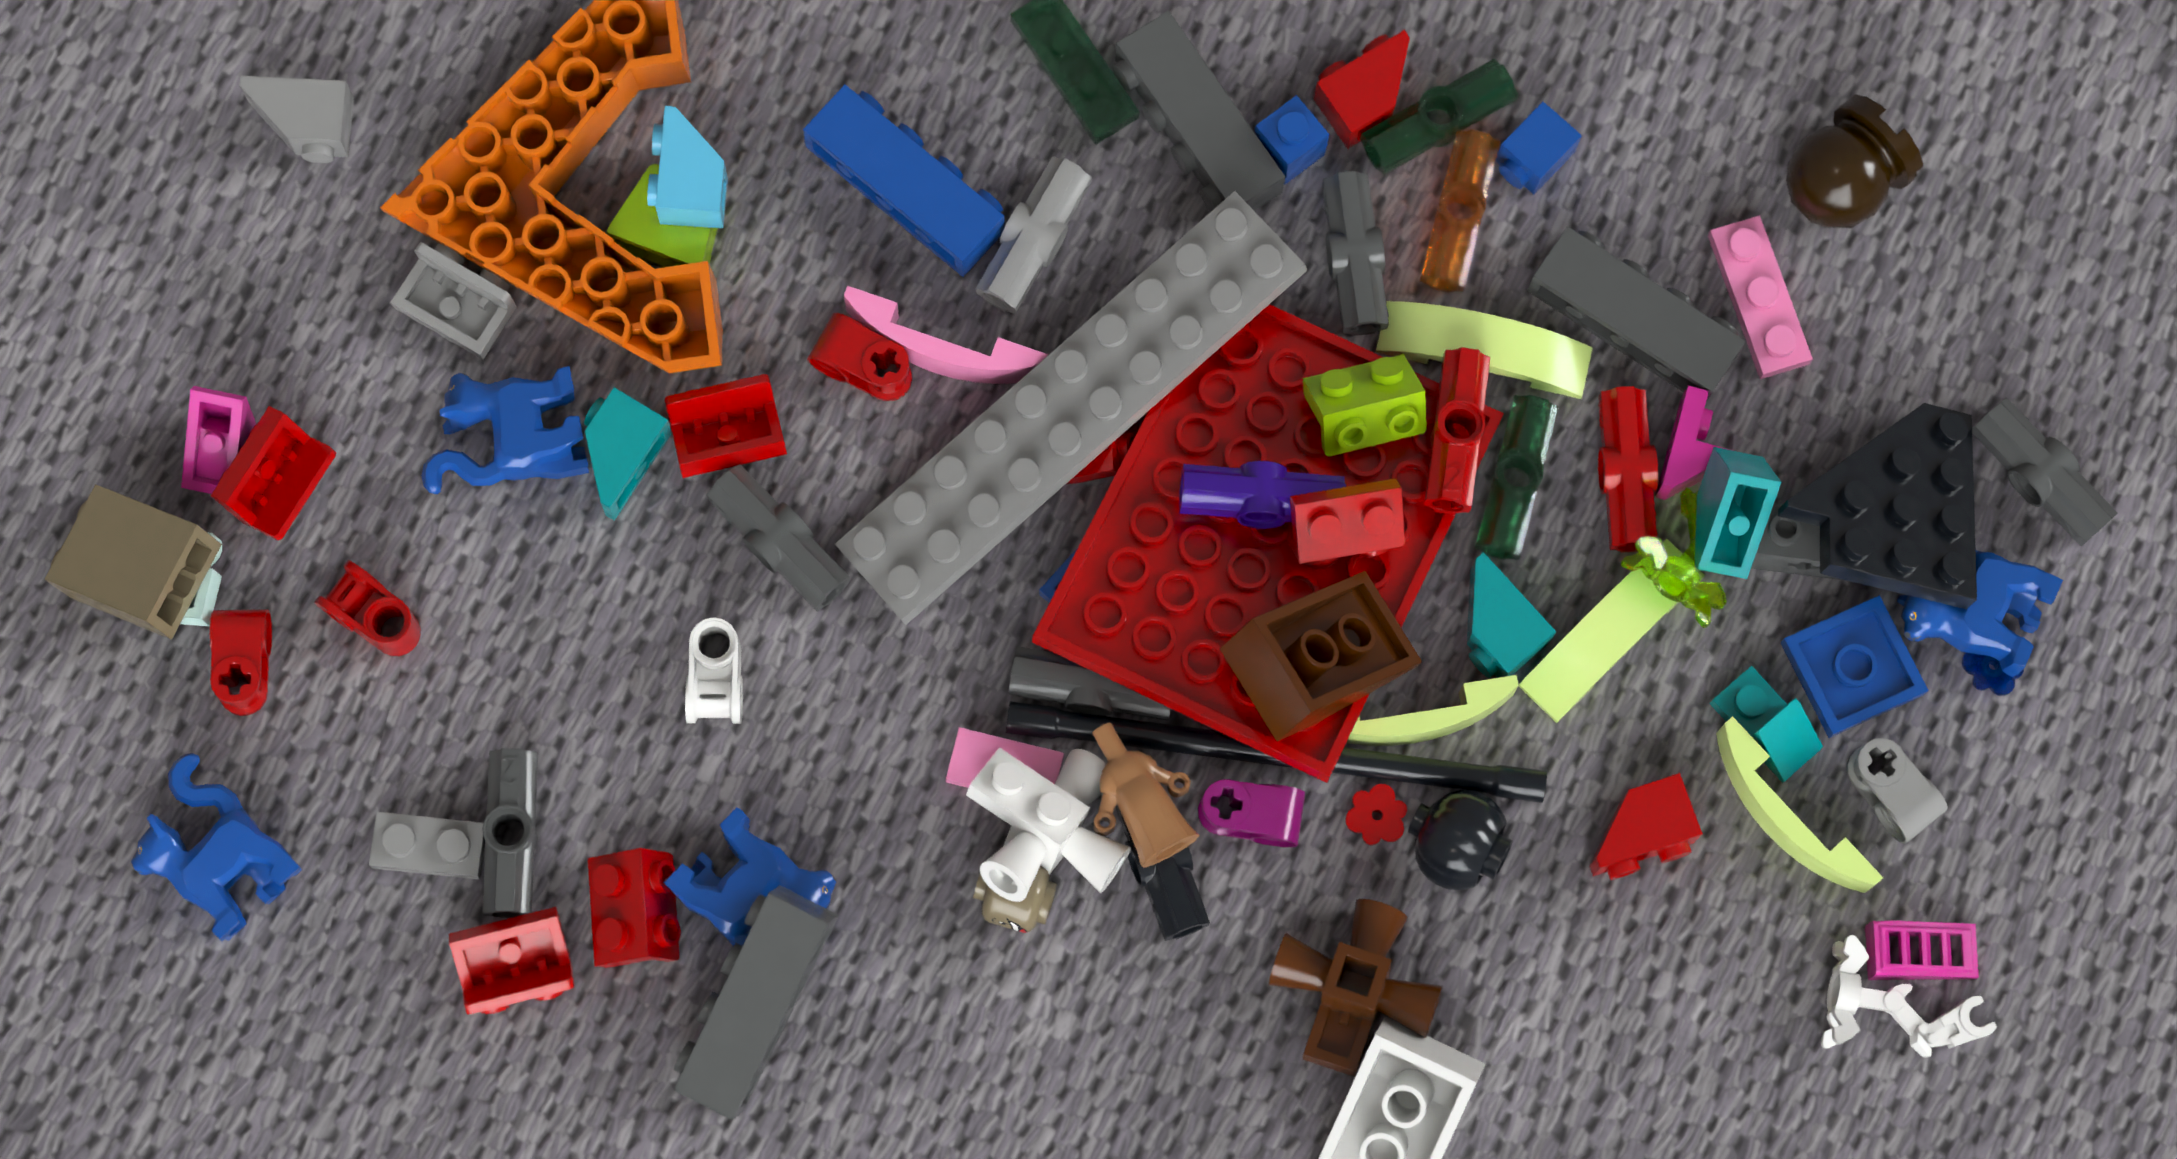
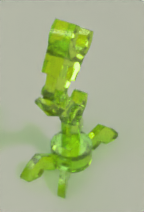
M1686 487L1680 494L1681 514L1688 521L1690 544L1681 557H1667L1661 538L1651 536L1640 537L1635 543L1639 553L1624 557L1621 561V566L1630 571L1641 569L1645 577L1653 581L1655 588L1664 597L1675 602H1681L1686 608L1695 610L1696 621L1703 628H1706L1711 623V607L1720 610L1726 605L1727 601L1721 584L1716 582H1700V576L1695 569L1698 491L1693 494L1692 490Z

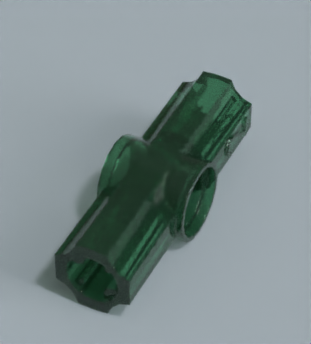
M1494 58L1446 86H1436L1428 89L1422 94L1420 101L1363 132L1360 140L1368 159L1374 168L1379 170L1384 176L1433 147L1440 148L1449 145L1456 139L1458 133L1516 101L1518 93L1514 87L1513 79L1504 65L1498 63ZM1434 109L1442 110L1451 117L1452 121L1447 124H1436L1428 118L1426 113Z
M1515 395L1513 397L1496 466L1490 479V489L1474 549L1484 552L1487 556L1502 560H1519L1521 557L1538 487L1543 479L1544 464L1559 406L1550 403L1548 399L1533 395ZM1509 468H1519L1528 475L1530 484L1524 487H1515L1506 481L1503 473Z

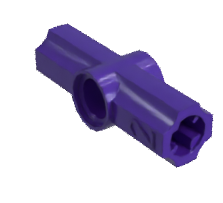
M1270 461L1247 462L1239 468L1183 464L1179 489V513L1237 518L1241 525L1250 528H1276L1282 526L1285 522H1292L1290 496L1346 487L1345 476L1287 472V468L1283 465Z

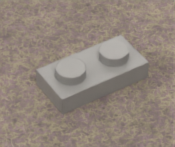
M376 812L369 866L373 869L480 880L485 846L483 835L484 823Z

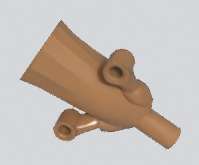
M1106 723L1095 729L1092 734L1108 761L1102 770L1100 778V792L1103 795L1098 814L1094 818L1093 829L1095 833L1106 836L1115 830L1116 819L1113 812L1115 806L1118 805L1143 868L1155 865L1195 842L1200 835L1188 824L1160 784L1163 783L1168 786L1169 794L1178 798L1189 791L1190 778L1183 772L1173 773L1157 766V762L1150 755L1140 751H1127L1112 723ZM1176 782H1181L1184 786L1182 788H1177L1174 784ZM1107 821L1109 826L1102 827L1100 822Z

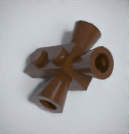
M1357 899L1350 945L1339 942L1333 960L1285 933L1274 961L1269 985L1322 992L1321 1004L1303 1053V1060L1355 1077L1377 1011L1424 1038L1427 1037L1443 986L1389 979L1392 959L1387 958L1386 955L1408 919L1402 911L1379 901Z

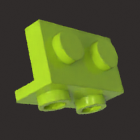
M1404 354L1382 357L1372 362L1344 369H1333L1323 374L1303 378L1304 397L1321 426L1322 449L1326 456H1334L1423 434L1427 429L1425 389Z

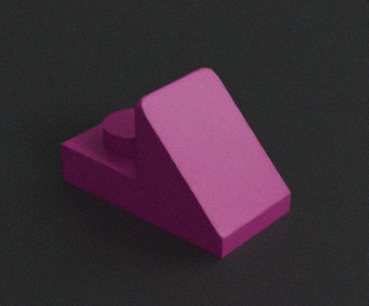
M1688 385L1680 399L1655 495L1656 498L1666 500L1702 481L1713 447L1722 448L1696 440L1705 441L1712 420L1713 410L1705 408L1709 392L1707 390Z
M193 386L190 389L181 488L212 494L222 474L229 468L249 437L250 431L256 425L246 396Z

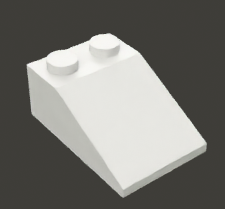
M1385 1016L1374 1035L1318 1159H1442L1484 1069L1485 1063L1428 1036L1424 1038L1397 1021Z

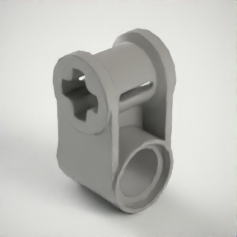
M1886 738L1873 739L1856 749L1849 757L1846 765L1849 780L1875 811L1882 825L1900 843H1908L1947 811V803L1939 790L1921 774L1903 752L1902 748L1894 741ZM1879 756L1885 765L1880 769V772L1873 775L1867 767L1872 763L1873 759Z

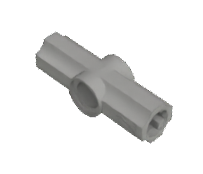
M1052 156L1026 203L1020 202L1002 232L999 242L1001 246L993 260L990 261L976 287V294L985 299L987 303L1004 312L1016 314L1042 267L1047 268L1052 263L1068 232L1067 224L1091 184L1092 177L1082 170L1079 165L1066 158L1061 159Z

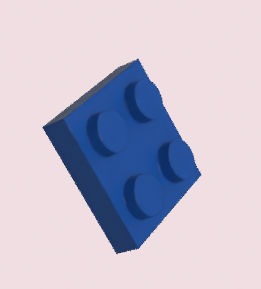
M1880 595L1784 638L1780 643L1828 738L1915 700L1929 691Z

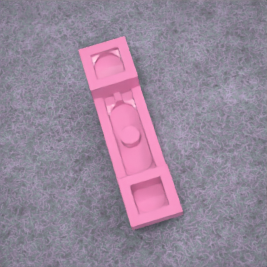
M847 286L844 293L846 311L853 319L868 329L900 344L907 352L910 363L933 373L970 382L1012 384L1019 382L1048 356L1046 353L999 337L996 340L991 356L898 325L897 302Z

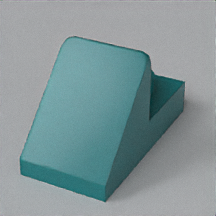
M1752 665L1709 703L1726 722L1733 716L1767 752L1770 757L1764 763L1782 783L1823 748L1801 703L1794 698L1787 704Z

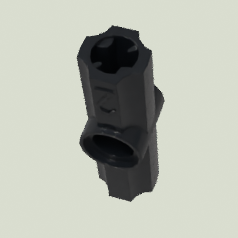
M1116 805V811L1128 840L1125 842V845L1131 847L1128 860L1138 885L1140 887L1145 886L1164 940L1179 939L1209 926L1208 915L1191 873L1193 861L1189 846L1155 865L1145 868L1141 867L1130 832L1118 805Z

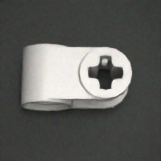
M715 617L704 619L696 624L691 631L689 639V672L686 678L685 689L686 723H696L698 718H730L733 724L742 723L743 679L741 676V645L736 631L724 619ZM713 634L724 635L730 640L729 649L723 656L718 658H709L701 653L702 643Z

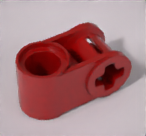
M841 313L832 314L807 358L808 362L821 373L837 381L848 383L884 401H895L903 397L910 390L912 384V371L905 349L897 342L868 329L857 320ZM891 364L896 365L897 373L888 371L883 377H879L878 367L887 370Z
M348 560L343 566L345 570L343 576L326 597L319 596L314 603L344 628L351 632H356L387 655L402 656L412 651L417 646L421 634L419 622L402 600L389 592L372 575ZM389 618H404V626L399 633L391 637L380 635L383 623Z
M268 609L213 610L210 619L211 689L217 698L220 699L224 708L233 715H252L262 708L268 694L269 657L272 650V620L270 611ZM245 677L249 684L242 685L240 694L233 695L229 687H236L239 678Z

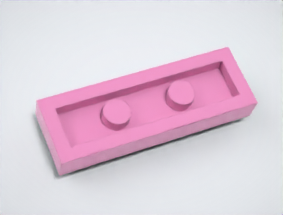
M1760 215L1710 230L1708 238L1759 378H1767L1810 365L1813 358Z

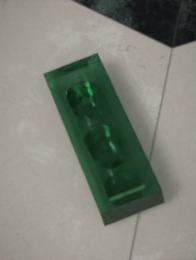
M1032 0L1010 14L1011 23L1095 145L1139 119L1140 111L1063 0Z

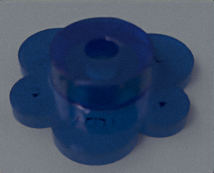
M1965 653L1962 657L1963 669L1968 674L1973 675V686L1981 691L1990 688L1994 694L1999 696L2010 694L2015 687V680L2020 678L2024 672L2023 669L2018 675L2012 677L2003 672L2000 661L1991 656ZM1989 664L1993 665L1995 670L1991 669Z

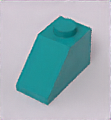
M613 387L606 399L599 397L593 403L585 417L584 425L588 426L585 430L600 502L605 515L615 521L671 436L672 431L668 419Z
M1713 447L1697 494L1695 566L1698 570L1744 579L1748 578L1781 485L1780 479L1764 457Z
M1483 552L1475 559L1470 570L1467 645L1472 651L1468 655L1475 667L1487 678H1491L1493 675L1497 678L1512 676L1551 642L1556 630Z

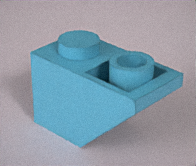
M665 106L663 124H654L652 154L660 156L659 174L649 175L648 206H655L659 223L662 225L723 229L728 182L725 162L676 107Z

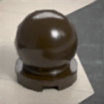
M1855 94L1834 111V126H1824L1802 139L1788 162L1786 182L1791 203L1811 223L1829 228H1852L1877 213L1888 197L1889 187L1902 189L1915 180L1916 173L1923 167L1920 151L1906 129L1904 128L1896 134L1879 117L1886 109L1866 96Z

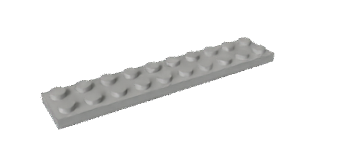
M1234 191L839 539L835 545L902 622L907 625L1307 271L1305 263Z

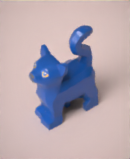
M570 366L557 369L553 379L546 381L512 377L491 384H485L472 380L464 373H458L450 378L448 391L444 396L445 407L439 409L440 416L447 418V421L442 426L444 434L449 435L467 429L484 420H490L493 428L494 455L491 462L480 466L464 452L446 449L433 454L424 464L421 475L423 485L429 493L439 494L441 492L442 475L447 470L455 471L472 486H491L504 479L512 481L533 477L560 479L589 473L585 448L572 447L583 439L580 417H566L561 427L553 429L544 428L541 414L546 411L567 405L575 400Z
M1976 550L1977 600L1967 609L1910 595H1900L1897 602L1904 606L1901 618L1905 623L1904 635L1907 639L1918 642L1925 638H1941L1961 652L1991 656L2000 661L2001 672L2013 678L2025 668L2034 646L2030 641L2018 636L2002 623L2005 614L2010 613L2018 618L2021 630L2034 633L2040 625V617L2042 615V612L2034 604L2036 599L2038 598L2042 602L2052 604L2063 580L2035 566L2010 562L1994 553Z
M189 753L182 755L173 763L168 773L169 789L176 800L191 807L216 806L221 818L204 838L189 851L175 829L169 827L157 816L150 814L146 818L150 828L139 839L137 851L131 860V864L141 875L155 874L166 877L182 898L208 912L215 919L212 932L221 942L224 940L229 941L247 923L241 909L228 890L246 874L257 883L256 895L265 904H270L286 890L284 883L301 872L302 868L290 856L282 844L260 831L257 824L243 809L235 793L222 784L198 786L192 784L190 775L198 766L200 758L196 754Z
M738 807L720 824V827L724 832L723 836L730 850L739 859V862L723 878H720L713 873V861L701 852L691 869L682 863L664 882L691 912L711 921L715 928L731 943L732 947L735 943L744 945L752 928L745 924V919L759 894L767 897L769 892L781 885L827 909L831 903V894L836 885L834 876L827 870L809 871L800 869L781 848L754 836L749 832L750 819Z

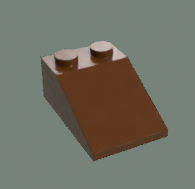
M1366 571L1253 618L1220 648L1276 741H1280L1315 725L1422 663L1421 658Z

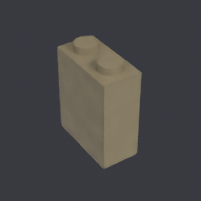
M95 484L87 501L81 505L77 519L64 544L54 555L51 568L44 580L72 599L172 640L222 544L197 524Z

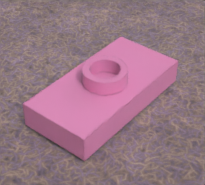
M959 727L946 776L947 783L969 788L971 782L1000 747L1055 784L1061 770L1064 758L1063 752Z

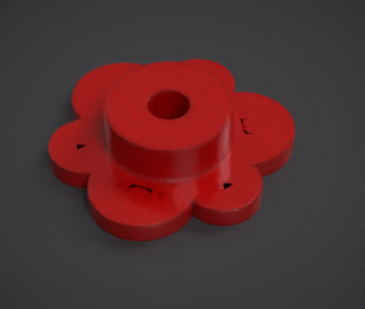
M1377 784L1371 788L1369 793L1361 790L1354 794L1352 798L1354 807L1348 811L1345 818L1346 826L1351 832L1362 833V839L1367 845H1376L1381 839L1386 842H1396L1402 837L1404 824L1401 819L1407 814V806L1403 801L1395 800V792L1389 785ZM1372 813H1380L1381 819H1373Z

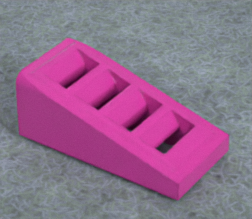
M1871 921L1865 926L1866 952L1869 956L1867 960L1868 980L1979 978L1976 924ZM1910 936H1918L1920 965L1911 964ZM1930 936H1939L1940 965L1931 964ZM1950 936H1961L1962 966H1952ZM1889 937H1898L1899 964L1890 963Z

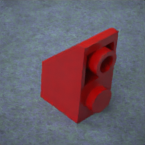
M1405 30L1391 38L1387 34L1375 38L1363 48V55L1348 64L1344 60L1335 62L1327 67L1318 77L1319 81L1316 84L1313 100L1347 149L1389 125L1392 121L1410 37Z
M1680 773L1629 789L1626 792L1589 866L1593 876L1607 872L1610 880H1614L1641 870L1638 861L1658 855L1661 863H1666L1692 853L1690 844L1695 843L1700 838L1702 831Z

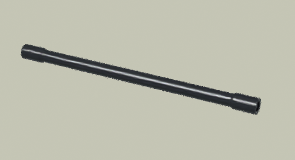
M1014 701L1009 703L1006 733L1047 739L1060 737L1097 742L1092 732L1106 723H1112L1124 746L1294 768L1216 730L1063 711L1057 707ZM1344 747L1332 772L1444 788L1472 790L1489 793L1500 798L1539 803L1544 801L1547 782V771L1506 765L1485 766Z

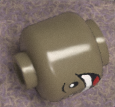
M1040 866L1026 898L1023 901L1015 902L995 893L985 883L980 873L973 898L983 901L981 912L982 917L987 922L1027 933L1032 931L1037 923L1046 924L1057 883L1050 881V874L1044 867Z

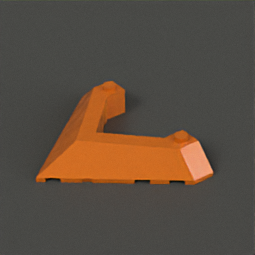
M593 0L584 10L580 8L552 36L553 41L532 62L528 60L466 121L468 126L454 140L450 137L418 169L420 174L399 195L394 193L380 208L383 212L436 242L447 246L459 255L667 373L722 366L723 329L717 282L708 261L655 269L641 258L632 255L614 242L613 238L580 214L577 215L554 197L639 90L691 83L686 38L678 0Z

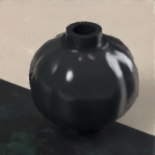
M1457 790L1447 793L1433 803L1431 807L1421 803L1408 829V833L1416 836L1415 859L1421 872L1431 882L1448 890H1465L1476 887L1483 877L1479 874L1495 880L1513 843L1512 840L1503 836L1507 821L1500 807L1491 798L1472 790Z

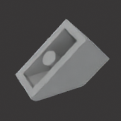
M240 76V87L248 103L296 155H302L301 157L304 160L314 163H329L333 161L334 157L349 156L354 97L346 81Z

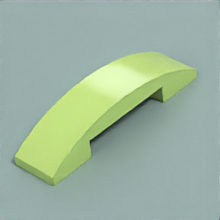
M1387 301L1386 303L1389 325L1387 329L1380 330L1376 353L1389 356L1404 354L1407 360L1427 364L1428 359L1442 362L1445 350H1454L1460 347L1480 350L1482 354L1491 357L1489 373L1531 382L1530 388L1582 399L1593 347L1547 329L1482 312L1416 302Z
M1666 539L1616 585L1524 678L1519 687L1558 723L1705 575Z
M1517 675L1463 683L1459 691L1461 704L1459 706L1360 721L1359 716L1347 743L1369 746H1395L1433 740L1452 734L1484 719L1507 702L1519 686Z
M1733 716L1724 723L1716 735L1725 769L1741 801L1771 839L1796 861L1814 873L1846 888L1866 893L1883 879L1879 872L1846 837L1829 851L1755 772L1770 757L1767 752Z

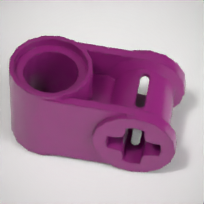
M1231 779L1219 780L1212 783L1200 799L1197 808L1198 819L1208 832L1218 836L1246 839L1262 845L1276 847H1297L1299 844L1305 791L1285 785L1254 784ZM1220 796L1228 797L1229 806L1237 809L1232 811L1228 819L1219 818V809L1211 806L1217 803Z

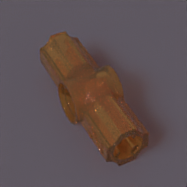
M1471 129L1469 131H1457L1455 134L1420 276V282L1427 284L1431 289L1447 293L1464 292L1500 147V141L1491 137L1489 133ZM1454 203H1462L1471 209L1473 216L1468 219H1457L1449 213L1447 207Z

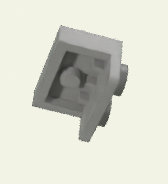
M420 242L414 250L419 259L390 302L394 309L484 360L517 308L511 295L507 292L510 285L485 269L478 275L462 266L465 259L443 244L438 243L435 249Z

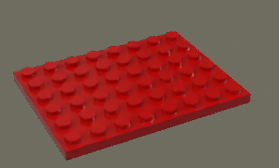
M1269 304L1148 411L1033 634L1032 643L1327 783L1370 693L1315 725L1280 741H1276L1220 648L1253 618L1363 571H1366L1402 628L1456 515L1435 512L1434 509L1424 506L1431 454L1430 434L1435 423L1440 383L1415 372L1425 389L1427 429L1423 434L1334 456H1326L1322 449L1321 426L1304 397L1303 378L1323 374L1333 369H1344L1372 362L1382 358V356ZM1487 405L1484 406L1485 428L1480 438L1477 469L1504 413ZM1457 423L1445 425L1446 430L1453 437L1459 439L1469 437L1467 429ZM1270 461L1283 465L1287 468V472L1345 476L1346 487L1396 478L1402 487L1405 546L1390 548L1387 552L1377 556L1355 554L1337 557L1333 562L1324 565L1299 564L1288 544L1287 532L1292 530V522H1285L1282 526L1276 528L1257 529L1241 525L1237 518L1180 514L1179 489L1183 464L1239 468L1247 462Z

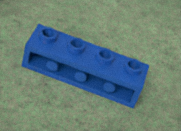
M844 84L804 127L803 133L806 148L959 275L964 277L1001 237L1004 230V215L1001 213L1003 207L987 191L979 189L978 192H975L962 181L964 178L962 172L950 160L943 156L935 159L922 148L924 145L922 139L910 127L903 123L897 127L882 115L884 113L883 107L870 94L865 91L857 94Z

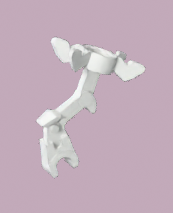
M1850 935L1845 938L1844 943L1836 941L1833 944L1832 955L1839 961L1832 969V977L1828 986V1012L1826 1017L1831 1029L1824 1031L1822 1034L1821 1046L1827 1049L1836 1044L1844 1043L1860 1031L1853 1017L1858 1007L1890 1013L1910 1036V1046L1923 1058L1931 1056V1048L1945 1045L1948 1048H1952L1986 1037L1997 1028L1995 1022L1977 1027L1970 1021L1969 1013L1971 1009L1984 1002L1981 996L1967 998L1937 1017L1931 1023H1926L1904 999L1912 990L1911 984H1900L1890 988L1888 991L1861 987V977L1856 972L1868 960L1869 956L1863 944L1856 936Z

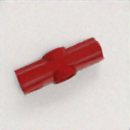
M1460 347L1454 350H1445L1443 354L1435 423L1430 434L1431 454L1424 506L1434 509L1435 512L1454 515L1462 512L1469 513L1472 508L1480 438L1485 428V416L1483 413L1491 358L1482 354L1480 350ZM1450 423L1460 424L1467 429L1469 437L1461 439L1453 437L1448 433L1445 425Z
M1635 386L1615 387L1610 390L1601 391L1598 396L1599 425L1602 439V447L1599 448L1598 452L1599 488L1601 494H1606L1610 550L1620 551L1621 553L1641 552L1653 549L1658 544L1654 492H1656L1658 486L1657 452L1655 446L1650 445L1646 390L1638 389Z

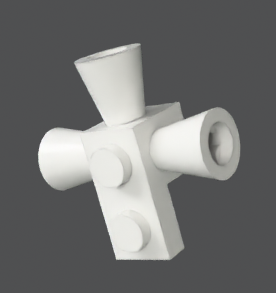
M999 747L971 782L966 796L1011 825L1004 846L980 866L983 880L995 893L1011 901H1023L1040 866L1051 874L1063 857L1100 893L1107 888L1125 862L1131 847L1082 827L1090 809L1088 805L1102 795L1100 792V778L1106 763L1098 756L1083 749L1070 751L1054 784Z

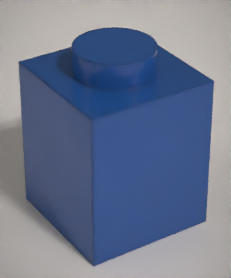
M1297 95L1255 126L1254 132L1285 175L1284 185L1326 154L1330 135Z
M1542 102L1501 144L1495 161L1500 165L1499 171L1507 182L1518 189L1525 187L1534 195L1576 152L1582 135L1545 102Z

